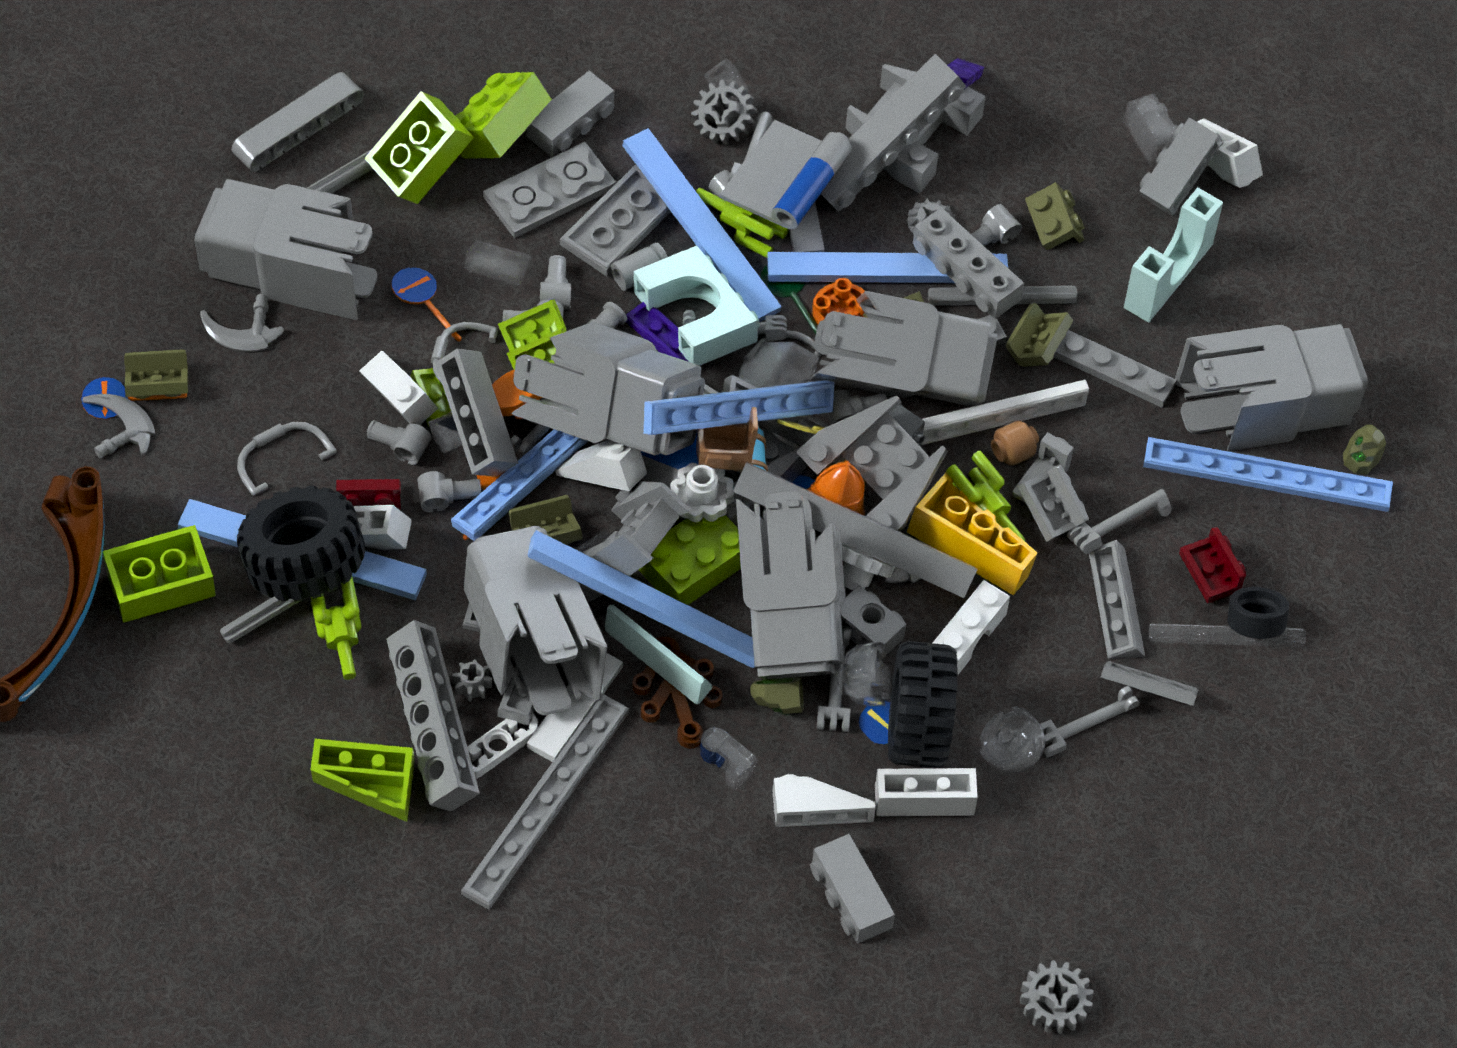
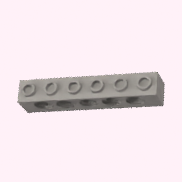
M413 620L386 639L390 651L389 657L394 666L397 678L396 684L401 693L404 714L407 717L411 731V741L418 758V768L422 774L426 789V798L431 806L454 811L480 794L436 628Z

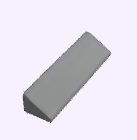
M1117 540L1103 544L1102 547L1089 553L1108 659L1144 657L1145 652L1126 551Z

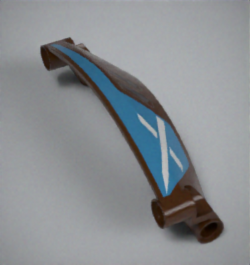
M84 466L78 468L72 474V479L66 476H54L43 500L42 511L58 533L68 557V593L61 616L47 640L23 664L0 678V722L12 720L17 715L19 707L52 672L75 638L90 608L100 575L105 540L103 489L99 472L93 467Z

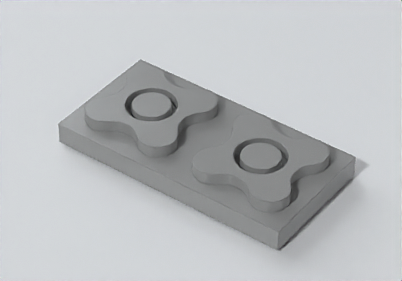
M582 142L484 190L483 197L511 235L516 238L607 193L616 184V181L586 142Z
M635 164L560 238V245L607 276L611 272V264L626 257L671 211Z

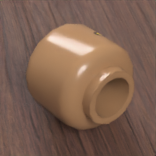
M1020 420L1014 421L995 431L994 439L991 441L992 451L998 461L1005 462L1010 466L1016 465L1035 455L1039 436L1033 426L1028 427L1026 423Z

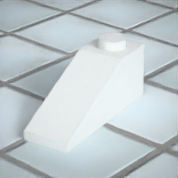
M1204 118L1197 121L1218 134L1222 141L1221 146L1208 164L1221 179L1241 188L1263 175L1256 144Z
M382 350L360 370L363 376L409 424L421 425L438 409L410 376Z
M606 440L575 452L555 470L556 475L625 491H630L647 474L640 450L611 440Z
M394 505L354 506L365 542L364 547L381 550L406 549L412 521L408 516Z
M788 774L780 778H774L773 803L776 827L874 821L876 808L874 801L807 776L798 777Z

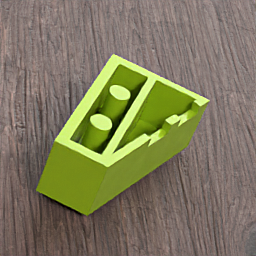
M324 739L314 740L310 769L314 783L407 822L415 764L413 748Z

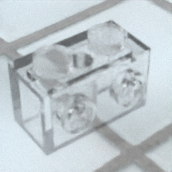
M1154 93L1128 101L1124 123L1150 166L1157 164L1158 155L1165 147L1169 148L1174 140L1173 134L1178 126L1172 123L1164 103L1159 102Z

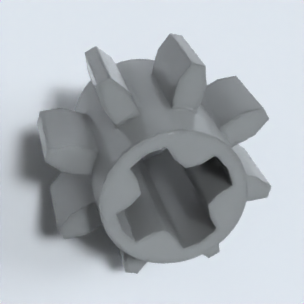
M476 659L466 664L459 663L460 673H452V683L457 684L455 686L456 695L463 693L468 697L469 702H471L472 698L478 696L484 699L485 688H492V678L488 676L489 666L482 667L477 663Z

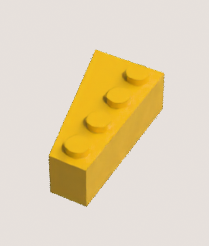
M945 473L915 507L907 533L941 552L978 568L976 574L1014 595L1029 577L1037 552L1009 527L1002 528L996 522V516L988 509L983 511L974 502H970L968 497L952 484L953 480Z

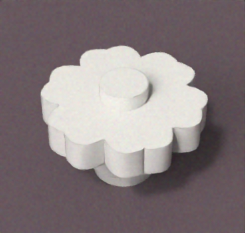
M690 463L678 470V479L670 484V489L691 508L689 512L681 515V517L689 518L692 522H699L703 517L713 522L718 517L724 516L727 513V505L734 501L733 480L725 477L724 469H715L706 465Z
M841 542L842 560L845 561L843 573L844 586L846 588L854 590L860 585L865 589V587H869L874 574L886 578L892 576L895 566Z

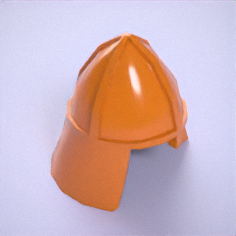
M848 460L827 467L807 489L865 516V483L859 471Z

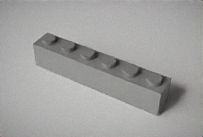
M934 54L849 138L852 147L851 153L821 195L837 211L848 207L864 187L871 185L875 181L877 174L885 166L892 164L897 159L898 153L906 145L916 141L920 132L928 124L935 122L939 118L941 111L949 103L956 101L961 96L962 90L966 85L959 76Z

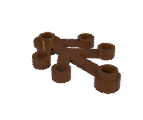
M670 637L656 638V640L706 680L712 678L714 666L710 660L700 659L697 661L681 653L679 644ZM647 665L643 673L634 676L632 680L633 691L637 695L648 694L651 691L652 680L658 673ZM701 667H706L709 669V671L706 673H702L698 669ZM664 679L653 698L642 704L641 718L648 723L656 722L660 717V710L671 695L680 722L677 740L684 748H696L703 741V728L699 723L693 721L686 696ZM643 681L646 682L648 685L645 687H639L637 686V683ZM711 686L713 688L702 701L709 708H717L722 703L723 694L720 688ZM710 694H714L718 696V698L715 700H710L707 696ZM647 709H654L656 713L650 715L645 711ZM687 729H693L696 731V733L693 735H689L685 733V731Z

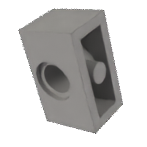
M860 585L845 597V601L840 607L842 632L844 633V629H851L850 639L879 662L904 639L906 623L899 613L890 611L873 592H867ZM867 620H872V621H875L876 623H875V624H869V623H867V622H865V621H867Z

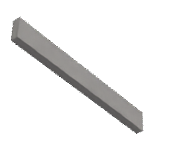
M748 462L745 463L733 490L734 493L765 506L766 497L770 493L796 491L811 504L813 529L822 533L832 523L840 530L841 542L962 598L965 597L978 568Z
M601 693L600 700H596L462 888L461 894L488 910L491 909L629 713L628 707Z

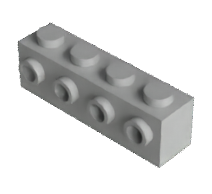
M939 208L915 226L913 237L915 249L921 255L928 257L940 273L946 274L953 280L962 293H967L976 302L980 310L987 312L994 319H997L1021 301L1024 282L943 208Z
M457 348L435 362L471 473L473 475L497 477L518 464L482 353Z

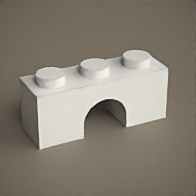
M985 580L981 582L933 642L934 644L950 645L957 651L958 674L970 661L973 650L982 635L985 633L990 636L1007 614L1010 596Z

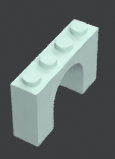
M1197 187L1181 207L1176 231L1165 252L1162 254L1149 246L1132 266L1124 303L1125 309L1148 323L1213 245L1223 205L1222 201Z
M698 246L633 271L634 293L641 302L645 303L648 311L653 307L658 308L682 298L703 299L716 307L711 314L678 327L679 350L688 362L702 365L758 342L760 323L756 313L746 307L742 296L738 292L733 291L729 286L726 276L716 270L711 258L708 255H704Z

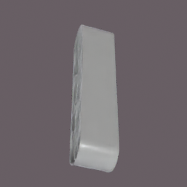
M339 72L243 133L233 143L232 152L252 172L260 170L259 166L263 168L283 155L282 151L287 152L307 139L305 136H312L330 124L329 121L333 122L353 109V105L355 107L358 106L364 98V92L345 73Z

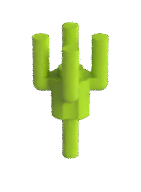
M700 187L696 191L705 204L721 211L720 221L737 229L734 235L736 243L766 258L768 252H773V248L749 236V234L754 232L770 240L774 234L784 239L789 232V229L725 201Z
M977 451L971 457L978 466L971 469L968 473V476L975 483L974 486L957 465L954 464L946 470V473L953 480L952 484L959 488L968 497L970 502H974L983 511L988 509L996 516L995 520L1002 528L1009 527L1025 541L1023 535L1006 515L1010 511L1011 505L999 492L1004 485V479L982 451Z
M353 577L347 583H341L344 606H333L326 609L323 593L321 597L315 599L311 597L317 634L320 638L326 639L328 649L338 651L345 680H351L356 677L351 647L358 644L357 632L362 627Z

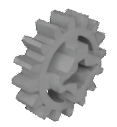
M720 80L719 87H715L710 83V91L708 93L703 90L699 92L703 97L702 100H694L693 102L698 110L692 112V116L697 119L694 122V126L701 130L700 134L704 138L710 137V140L715 144L720 138L725 145H728L730 137L739 141L738 134L740 132L748 134L749 131L746 125L755 123L750 116L757 113L756 108L751 105L754 99L748 94L747 89L743 85L739 87L735 81H731L729 86H727L724 80ZM731 96L738 98L741 103L733 101L731 99ZM708 121H710L711 123H715L717 125V129L711 127L708 124Z
M1054 960L1051 961L1050 968L1048 969L1040 963L1038 964L1037 974L1033 971L1028 972L1027 981L1022 983L1021 992L1023 994L1020 997V1004L1026 1005L1023 1013L1025 1016L1034 1015L1032 1025L1036 1026L1042 1022L1045 1024V1032H1048L1051 1026H1055L1058 1034H1062L1065 1025L1073 1031L1076 1028L1077 1021L1080 1023L1086 1021V1013L1091 1012L1093 1005L1090 1000L1093 998L1094 991L1087 989L1090 982L1089 978H1079L1081 969L1077 968L1073 972L1069 971L1068 962H1065L1062 968H1057ZM1068 1008H1075L1071 1012L1066 1013Z

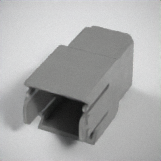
M226 179L222 189L215 188L195 235L200 271L208 272L209 278L260 289L261 294L267 295L270 300L358 320L357 305L359 302L355 296L360 298L370 296L378 278L375 269L349 263L352 262L353 256L341 253L343 251L353 254L365 252L372 237L370 225L353 221L351 199L344 196L291 184H284L276 189H270Z
M864 291L856 301L868 318L832 311L817 326L814 340L815 351L835 360L833 362L820 360L819 365L825 367L813 375L810 380L834 381V385L878 394L884 393L893 397L897 395L899 398H909L912 395L966 406L970 404L979 405L985 401L997 341V333L990 332L991 322L939 312L929 303Z
M591 322L550 337L556 348V354L551 355V360L554 361V364L527 354L519 356L516 360L513 379L515 386L520 390L546 399L539 401L525 395H519V400L526 403L512 412L515 416L593 443L608 439L652 455H669L692 445L696 439L697 429L656 435L644 434V405L646 401L703 395L705 380L700 377V365L658 352L649 340Z
M1341 324L1292 331L1284 325H1272L1190 337L1186 340L1175 377L1176 385L1189 392L1184 394L1185 399L1240 392L1238 395L1186 402L1180 410L1185 428L1190 433L1196 434L1234 428V430L1226 431L1227 437L1231 436L1227 451L1288 442L1296 437L1297 432L1350 425L1354 413L1358 412L1368 384L1367 375L1349 328H1343Z
M796 491L770 493L765 500L766 511H763L764 520L760 517L759 503L754 504V512L740 500L736 499L743 599L751 612L754 665L757 668L758 677L761 679L835 674V665L845 664L840 609L845 601L840 530L830 523L816 539L815 530H813L811 504Z
M532 526L479 537L467 547L464 592L481 629L479 646L500 695L504 694L512 680L516 689L521 688V683L510 660V657H513L536 712L541 715L567 711L571 707V698L555 663L560 662L576 700H581L582 696L580 693L600 700L607 644L579 583L528 557L530 540L534 532L537 530L548 536L547 531L539 526Z

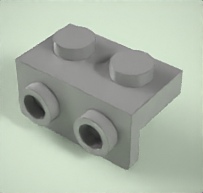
M1060 464L1017 486L1046 542L1089 520L1084 504L1079 500L1071 485L1070 477L1065 473Z

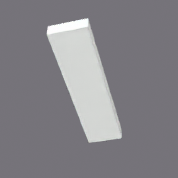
M606 653L602 694L606 692L623 668V662ZM570 685L566 689L571 698V707L567 711L547 715L527 742L528 749L551 762L554 761L596 702V699L580 693L582 696L581 700H576Z

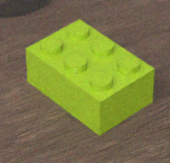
M534 72L493 74L486 81L487 85L470 98L469 105L462 112L455 115L474 136L472 141L461 152L460 155L463 158H501L552 99Z
M421 91L364 159L398 197L418 204L472 141L474 136L440 99Z
M726 515L718 517L713 522L706 520L704 517L699 522H692L689 518H686L667 532L651 553L653 559L640 568L639 571L656 590L689 605L741 569L738 528Z
M195 525L103 551L106 573L123 623L216 596L213 575Z

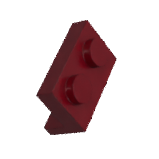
M400 479L336 480V491L345 496L353 506L394 505L401 510Z
M1218 527L1211 528L1209 537L1180 548L1179 555L1207 604L1230 596L1235 591L1242 589L1246 577L1245 567L1240 560L1235 558L1228 537L1222 535Z

